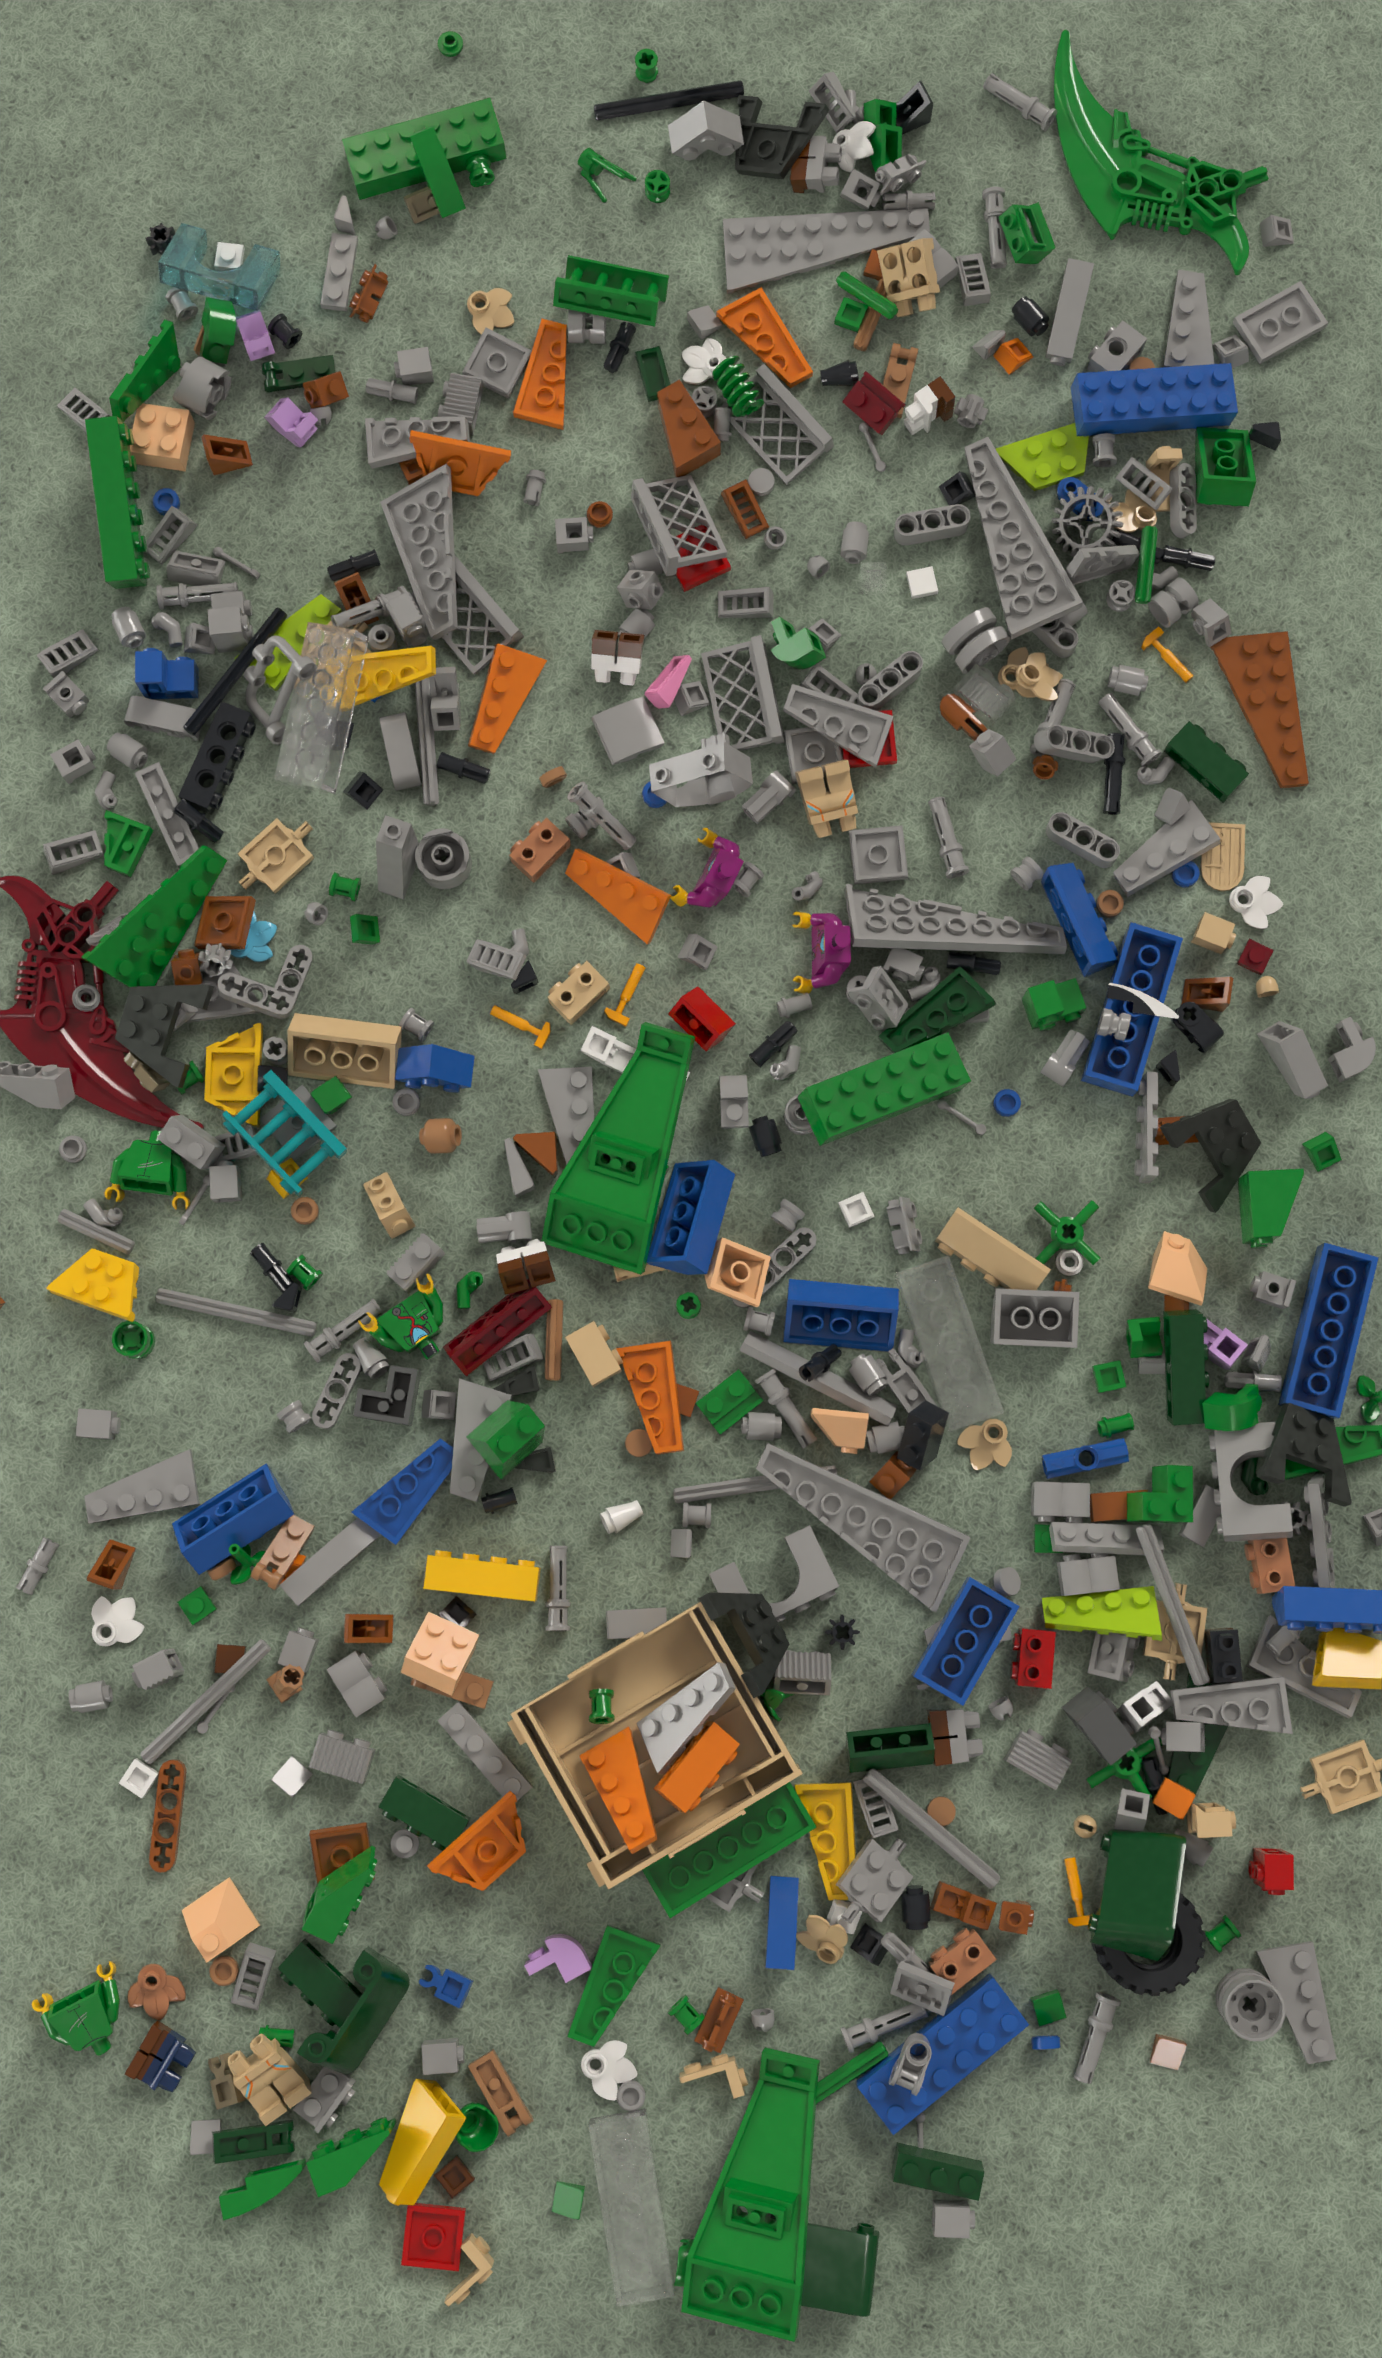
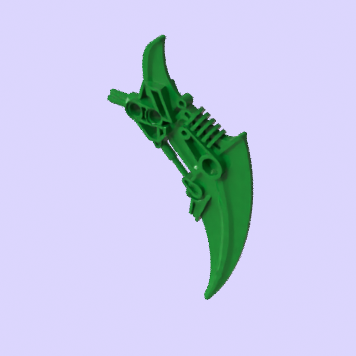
M1066 29L1063 30L1058 45L1054 72V106L1057 110L1056 123L1069 172L1081 198L1093 217L1107 233L1110 240L1115 239L1119 229L1124 224L1132 222L1131 225L1136 226L1137 221H1140L1139 227L1142 228L1144 223L1148 222L1147 229H1151L1152 224L1155 223V230L1157 231L1160 230L1161 225H1164L1163 232H1167L1169 226L1178 227L1182 235L1190 234L1191 229L1198 230L1219 244L1227 255L1235 275H1240L1248 259L1249 243L1246 233L1237 218L1236 200L1239 195L1245 194L1247 188L1268 181L1267 168L1261 166L1242 173L1240 170L1225 169L1205 161H1199L1194 156L1185 158L1175 153L1170 154L1151 147L1150 141L1141 138L1140 131L1131 129L1128 112L1114 109L1112 117L1097 102L1085 85L1075 64L1071 50L1070 32ZM1150 153L1166 159L1169 163L1185 168L1187 176L1177 170L1141 156H1147Z

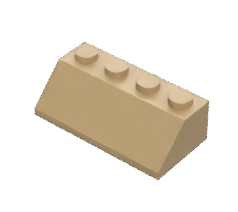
M295 1013L288 1028V1076L327 1081L337 1076L343 1083L395 1089V1074L398 1050L401 1048L402 1027Z
M959 1207L935 1240L939 1244L937 1248L950 1257L952 1254H955L962 1259L961 1265L972 1272L977 1269L985 1275L983 1279L994 1287L1001 1285L1005 1289L1037 1290L1051 1270Z

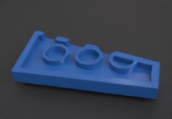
M440 1438L351 1513L397 1545L452 1470L453 1447Z

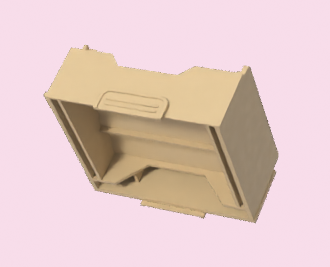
M701 1602L646 1634L643 1631L568 1674V1680L512 1712L511 1716L513 1719L507 1722L519 1744L522 1745L526 1742L591 1857L592 1861L588 1862L587 1866L599 1887L606 1884L609 1890L667 1854L670 1858L674 1857V1854L686 1849L736 1819L741 1814L742 1816L746 1814L744 1810L746 1807L803 1774L799 1765L792 1758L759 1698L753 1699L741 1677L744 1674L716 1623L714 1620H710ZM718 1662L725 1663L736 1689L714 1716L710 1715L706 1719L703 1726L707 1721H713L740 1744L736 1749L738 1753L729 1765L726 1766L724 1764L719 1770L718 1774L720 1776L716 1783L709 1789L706 1787L700 1794L701 1801L697 1807L691 1812L689 1810L686 1813L679 1812L653 1789L665 1774H657L637 1722ZM593 1689H611L614 1691V1696L611 1699L612 1714L615 1716L614 1722L608 1724L589 1722V1715L592 1714L589 1691ZM627 1727H630L632 1731L639 1767L646 1789L647 1801L658 1839L634 1854H631L579 1756ZM693 1735L691 1737V1739L686 1743L685 1747L689 1745V1743L693 1740V1738L696 1735ZM675 1757L671 1761V1763L669 1764L670 1767L673 1765V1763L677 1760L678 1757Z

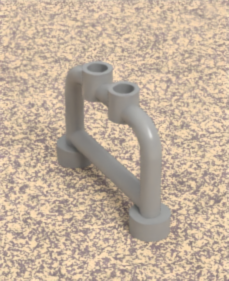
M272 636L267 639L265 644H259L253 649L252 655L257 660L256 666H250L245 670L244 678L249 682L245 693L247 706L266 727L267 738L277 745L284 742L289 736V729L280 719L297 678L300 680L311 678L315 674L317 666L308 656L301 657L284 638ZM277 646L292 664L269 716L258 704L256 693L258 688L266 681L264 673L267 666L271 665L275 659L273 651Z

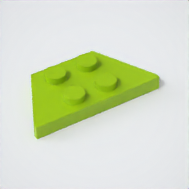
M1073 423L996 448V451L1000 458L1011 467V471L1017 476L1022 477L1033 491L1059 484L1066 477L1077 478L1084 475L1089 436L1077 437L1076 425Z

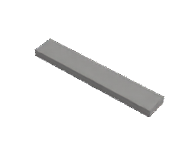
M752 1331L748 1333L740 1348L741 1352L861 1413H869L870 1418L886 1426L892 1420L897 1405L877 1395L870 1397L867 1392L862 1391L860 1386L830 1371L820 1373L810 1382H808V1379L807 1381L803 1380L799 1375V1368L809 1360Z

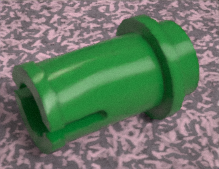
M1130 1413L1109 1419L1102 1417L1101 1421H1097L1100 1437H1106L1107 1439L1111 1438L1113 1434L1134 1430V1422Z
M269 2025L260 2027L259 2034H263L270 2041L276 2038L280 2043V2047L293 2048L295 2029L269 2028Z

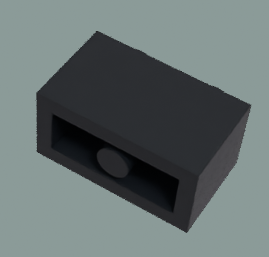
M926 1400L909 1412L897 1459L920 1471L937 1458L949 1412Z

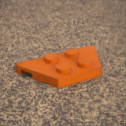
M413 430L410 431L409 440L410 443H413L416 451L418 465L423 471L422 476L424 477L447 464L451 467L453 492L479 496L485 489L486 484L494 479L500 467L505 462L508 463L511 457V450Z
M509 1791L433 1859L427 1867L433 1873H440L454 1881L466 1883L473 1888L484 1891L526 1853L524 1839L521 1837V1821L517 1815L515 1804L517 1798L514 1793Z

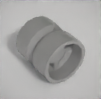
M568 310L569 343H584L588 339L591 344H605L606 317ZM587 323L593 324V329H586Z
M1178 577L1165 587V592H1158L1147 604L1151 614L1163 627L1169 628L1181 619V614H1187L1195 608L1199 601L1191 585Z
M796 1095L786 1105L784 1121L789 1131L797 1135H806L813 1130L797 1098L799 1095Z

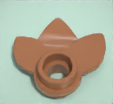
M149 1964L140 1970L138 1981L130 1987L127 1996L131 2008L143 2005L148 2016L161 2020L167 2013L169 2002L184 2001L186 1992L182 1982L177 1977L167 1975L166 1971L158 1964ZM153 1976L157 1979V1982L150 1983L147 1978Z

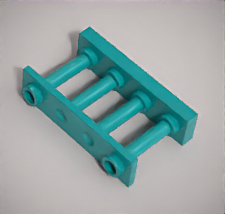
M270 1070L263 1076V1080L266 1083L263 1086L264 1090L236 1116L232 1117L227 1111L222 1113L223 1118L226 1120L223 1125L233 1136L238 1133L282 1179L280 1185L290 1195L295 1192L299 1197L303 1194V1191L298 1184L328 1156L331 1158L335 1155L340 1160L347 1153V1148L282 1080ZM278 1096L285 1103L282 1106L283 1110L251 1137L241 1125L271 1098L275 1099ZM297 1116L304 1123L301 1126L302 1129L270 1157L260 1145L290 1117L294 1118ZM316 1135L322 1142L320 1145L321 1149L292 1176H289L279 1164L309 1137L313 1138Z

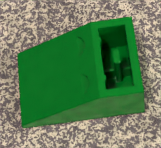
M370 1846L319 1881L306 1905L301 1930L331 1944L334 1943L337 1935L343 1936L349 1924L347 1918L350 1912H356L363 1897L360 1894L364 1886L369 1887L375 1876L376 1871H374V1868L377 1864V1859L374 1856L376 1847Z
M382 2117L371 2122V2127L361 2132L360 2128H355L344 2133V2138L335 2143L331 2138L317 2144V2149L312 2151V2155L306 2162L317 2196L320 2197L345 2187L389 2136L396 2124V2119L388 2121L387 2117Z

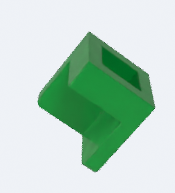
M1160 1317L1127 1320L1125 1336L1130 1358L1159 1356L1163 1354L1159 1335Z

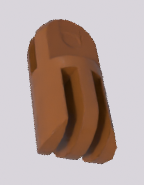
M947 694L942 698L940 702L941 715L957 731L962 729L975 741L979 735L967 724L968 722L980 733L987 730L974 716L976 711L961 697L955 694Z

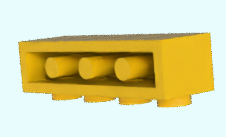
M435 1550V1556L427 1555L423 1589L537 1601L541 1568L534 1567L535 1561L518 1560V1565L507 1564V1558L491 1556L490 1562L479 1561L480 1555L463 1553L462 1559L452 1558V1552Z

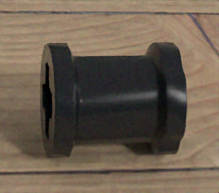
M284 314L275 316L268 325V332L282 340L283 346L286 349L292 348L301 340L302 331L298 328L295 329L287 322V317Z

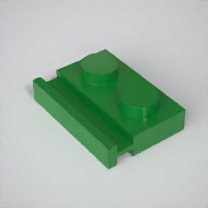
M738 1369L695 1404L719 1435H721L748 1414V1412L761 1404L763 1399Z

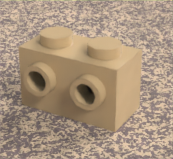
M588 961L582 965L580 963L575 965L568 973L570 977L563 983L557 982L548 992L550 994L547 997L549 1003L570 1025L610 989L609 983Z
M593 1321L565 1337L593 1387L622 1372L619 1365L624 1362L616 1348L610 1350L606 1341L610 1337L603 1325L597 1327Z

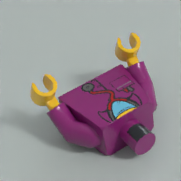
M703 828L702 830L707 832V835L704 839L698 838L697 840L706 847H714L715 849H713L693 892L687 893L680 885H676L673 889L677 894L671 896L670 899L680 907L686 903L700 907L716 906L729 893L744 862L739 858L740 848L736 843L718 836L708 828Z
M794 912V916H800V922L798 925L793 924V927L807 929L811 925L813 926L811 928L812 977L807 979L802 976H796L793 979L794 982L801 983L800 987L794 989V991L809 994L813 987L818 989L837 983L843 972L850 965V926L842 925V921L833 913H813L810 915L804 912Z

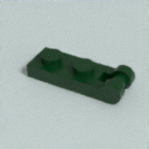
M333 355L278 363L268 361L261 365L262 374L266 378L264 381V390L266 392L303 388L304 382L336 372ZM283 373L284 379H276V374Z
M293 2120L278 2121L267 2126L261 2124L212 2132L213 2162L219 2164L294 2152L295 2143L291 2141V2131L294 2130ZM279 2133L280 2142L273 2144L272 2134Z

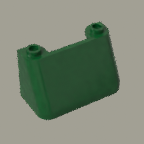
M1111 1829L1108 1834H1103L1100 1844V1850L1104 1851L1107 1864L1100 1907L1096 1914L1092 1913L1088 1922V1931L1092 1932L1090 1942L1158 1961L1170 1946L1175 1931L1186 1850V1837L1170 1833Z
M369 1946L362 1951L353 1967L355 1980L365 1987L366 1990L338 2033L331 2029L327 2034L321 2032L310 2034L297 2051L306 2060L342 2074L352 2073L358 2068L410 1986L409 1976L403 1969Z
M768 2213L771 2219H776L773 2214ZM808 2223L801 2306L860 2317L870 2316L880 2235L879 2231L874 2230L875 2226L867 2223H858L857 2227H852L851 2231Z

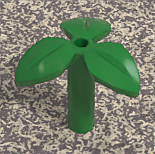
M1360 1375L1356 1382L1357 1392L1359 1395L1370 1399L1361 1405V1414L1367 1423H1372L1380 1415L1378 1403H1382V1389L1375 1392V1382L1367 1376Z
M232 1544L229 1547V1553L241 1565L232 1571L230 1583L237 1585L246 1582L251 1576L250 1567H255L266 1551H259L251 1557V1547L248 1544L242 1548L237 1544Z
M766 1689L759 1696L765 1702L763 1705L767 1713L773 1719L780 1722L782 1719L778 1717L775 1709L780 1706L784 1699L795 1694Z

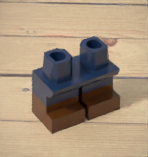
M156 2021L151 2026L139 2047L140 2049L127 2068L125 2075L134 2080L137 2078L143 2081L154 2091L160 2087L169 2092H174L182 2076L170 2070L171 2065L175 2061L187 2068L196 2052L185 2044L186 2038L162 2022Z

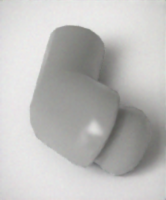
M1170 566L1160 574L1153 573L1152 589L1160 590L1178 578L1177 570Z
M159 612L152 617L151 623L155 629H163L168 632L170 647L183 645L178 621L164 612Z
M1164 757L1157 768L1146 769V766L1139 768L1137 771L1138 781L1144 785L1162 783L1174 767V761Z
M814 871L806 875L807 885L793 889L792 897L795 900L809 899L822 887L823 879H820L818 872Z
M789 1045L786 1060L771 1065L770 1074L774 1079L784 1080L797 1072L801 1047Z

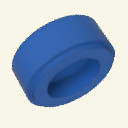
M163 488L155 493L153 505L159 514L165 516L171 506L179 509L180 499L174 490Z
M651 781L644 786L642 797L649 807L659 808L667 803V801L651 792Z
M1190 861L1172 871L1171 875L1176 885L1186 888L1196 883L1200 872L1198 866L1193 861Z
M1010 1089L999 1091L993 1100L994 1110L1003 1117L1015 1115L1021 1106L1019 1095Z
M1058 2035L1034 2036L1031 2038L1032 2049L1061 2048Z

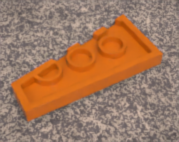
M762 287L716 311V316L789 388L813 376V370Z
M541 319L513 411L515 418L564 430L566 324Z
M499 643L495 645L469 739V747L492 754L496 752L547 660Z
M579 848L575 849L565 874L642 941L650 944L671 895Z
M665 1341L616 1348L624 1362L622 1364L625 1374L631 1385L655 1454L660 1455L684 1451L672 1342Z
M627 1727L579 1756L631 1854H634L658 1839L647 1801L646 1789L639 1767L632 1731L630 1727Z

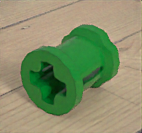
M642 49L635 56L636 77L639 81L645 83L653 82L658 74V57L651 49Z
M334 872L329 885V895L334 896L337 894L349 897L351 901L356 902L361 887V878L356 877L354 880L341 877L339 873Z
M193 1060L189 1062L190 1067L183 1088L176 1087L181 1095L185 1094V1090L194 1084L205 1082L203 1075Z
M302 1254L291 1263L286 1273L289 1276H295L304 1285L303 1288L308 1291L322 1277L323 1272L320 1270L316 1271L305 1261L306 1257Z
M691 1292L680 1295L676 1302L677 1312L684 1319H692L698 1316L701 1310V1302L698 1296ZM689 1299H692L696 1309H690L689 1312H685L684 1306L681 1303H687Z
M593 1689L589 1691L592 1706L589 1722L594 1724L614 1722L615 1716L612 1714L611 1699L614 1696L613 1690Z
M1226 1915L1210 1931H1204L1207 1940L1219 1954L1223 1951L1222 1948L1231 1940L1241 1937L1240 1932Z
M684 1995L667 2013L670 2016H675L685 2028L684 2032L688 2035L701 2024L705 2016L703 2013L699 2014L688 2002V1996Z

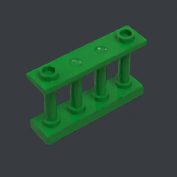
M568 255L565 278L557 277L555 281L553 306L655 327L659 301L666 302L669 275Z

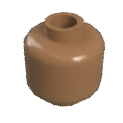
M451 1118L429 1119L425 1123L424 1128L420 1129L419 1132L420 1143L431 1154L452 1153L461 1144V1128Z

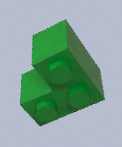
M1076 978L1055 984L1054 980L1030 987L1022 998L1032 1030L1039 1028L1040 1031L1049 1030L1056 1026L1055 1022L1064 1019L1066 1023L1076 1021L1081 1018L1080 1014L1086 1010Z
M1162 1465L1152 1467V1492L1127 1493V1521L1173 1524L1192 1523L1193 1466Z

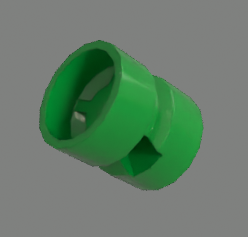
M125 1321L120 1323L113 1331L112 1343L118 1353L132 1359H141L152 1352L155 1347V1337L149 1327L136 1321Z

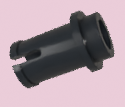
M513 1487L491 1495L485 1493L486 1496L481 1498L485 1513L491 1512V1514H494L496 1510L518 1504Z

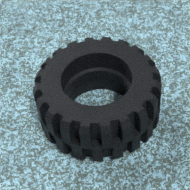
M1180 1893L1173 1945L1169 1953L1162 1960L1154 1964H1141L1131 1959L1126 1952L1092 1943V1946L1097 1954V1960L1100 1965L1120 1986L1130 1989L1139 1995L1148 1993L1150 1996H1160V1992L1165 1991L1169 1994L1176 1991L1175 1987L1179 1984L1185 1986L1190 1981L1187 1977L1192 1972L1197 1973L1200 1968L1197 1965L1199 1958H1204L1205 1954L1202 1942L1206 1941V1934L1202 1930L1201 1925L1203 1922L1200 1915L1196 1913L1195 1906Z

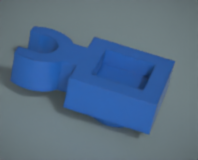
M426 1965L425 1969L432 1972L433 1978L429 1982L425 1979H420L419 1984L427 1988L436 1987L435 1997L457 2008H462L473 1980L449 1968L445 1969L442 1975L438 1967Z

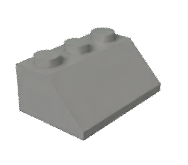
M995 1288L991 1314L990 1343L1077 1348L1079 1292Z

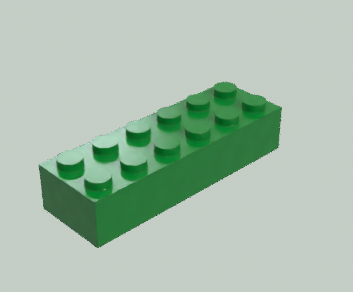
M491 98L342 139L359 200L426 182L409 135L434 126L453 174L465 171L466 160L474 155H487L491 163L507 159L504 140Z
M118 416L85 419L105 582L115 589L147 586L146 579L150 578V569L148 562L144 563L143 552H147L145 536H141L140 525L144 524L142 510L137 507L140 489L138 482L134 483L133 472H137L135 456H131L130 445L134 444L132 430L128 429L126 423H123Z
M948 1032L806 1087L797 1098L819 1146H822L960 1091L971 1082V1079Z

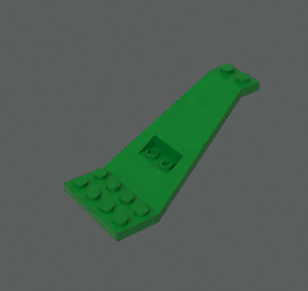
M647 1022L641 1024L637 1049L550 1192L541 1242L544 1241L547 1245L640 1275L645 1272L695 1036ZM605 1154L610 1156V1161L605 1159ZM630 1161L635 1164L636 1169L630 1167Z
M766 2047L763 2049L758 2083L687 2255L681 2312L795 2342L798 2336L804 2283L820 2060ZM740 2206L745 2207L747 2212H743ZM768 2213L773 2214L776 2219H771Z

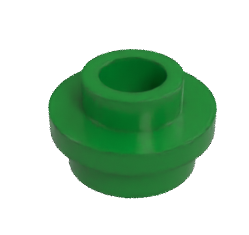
M453 31L441 34L438 39L439 51L448 57L458 55L463 49L462 37ZM447 41H454L453 44H446Z

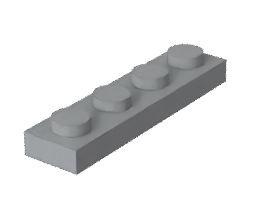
M157 762L135 772V775L171 854L180 869V866L199 849V846L188 823L172 812L178 801L161 764Z
M1051 1522L1049 1527L1053 1552L1145 1555L1136 1532V1528L1141 1525ZM1152 1526L1163 1554L1164 1545L1160 1526Z
M460 1701L437 1720L502 1797L511 1791L518 1801L533 1787Z

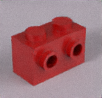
M699 986L683 995L668 1013L689 1035L695 1036V1041L706 1052L720 1043L736 1024Z
M1019 1628V1634L1014 1633L1013 1650L1017 1651V1660L1011 1663L1010 1678L1015 1679V1685L1052 1689L1056 1632Z
M1253 1848V1861H1249L1248 1864L1249 1878L1253 1879V1883L1260 1886L1262 1891H1268L1270 1895H1285V1890H1294V1855L1283 1849Z

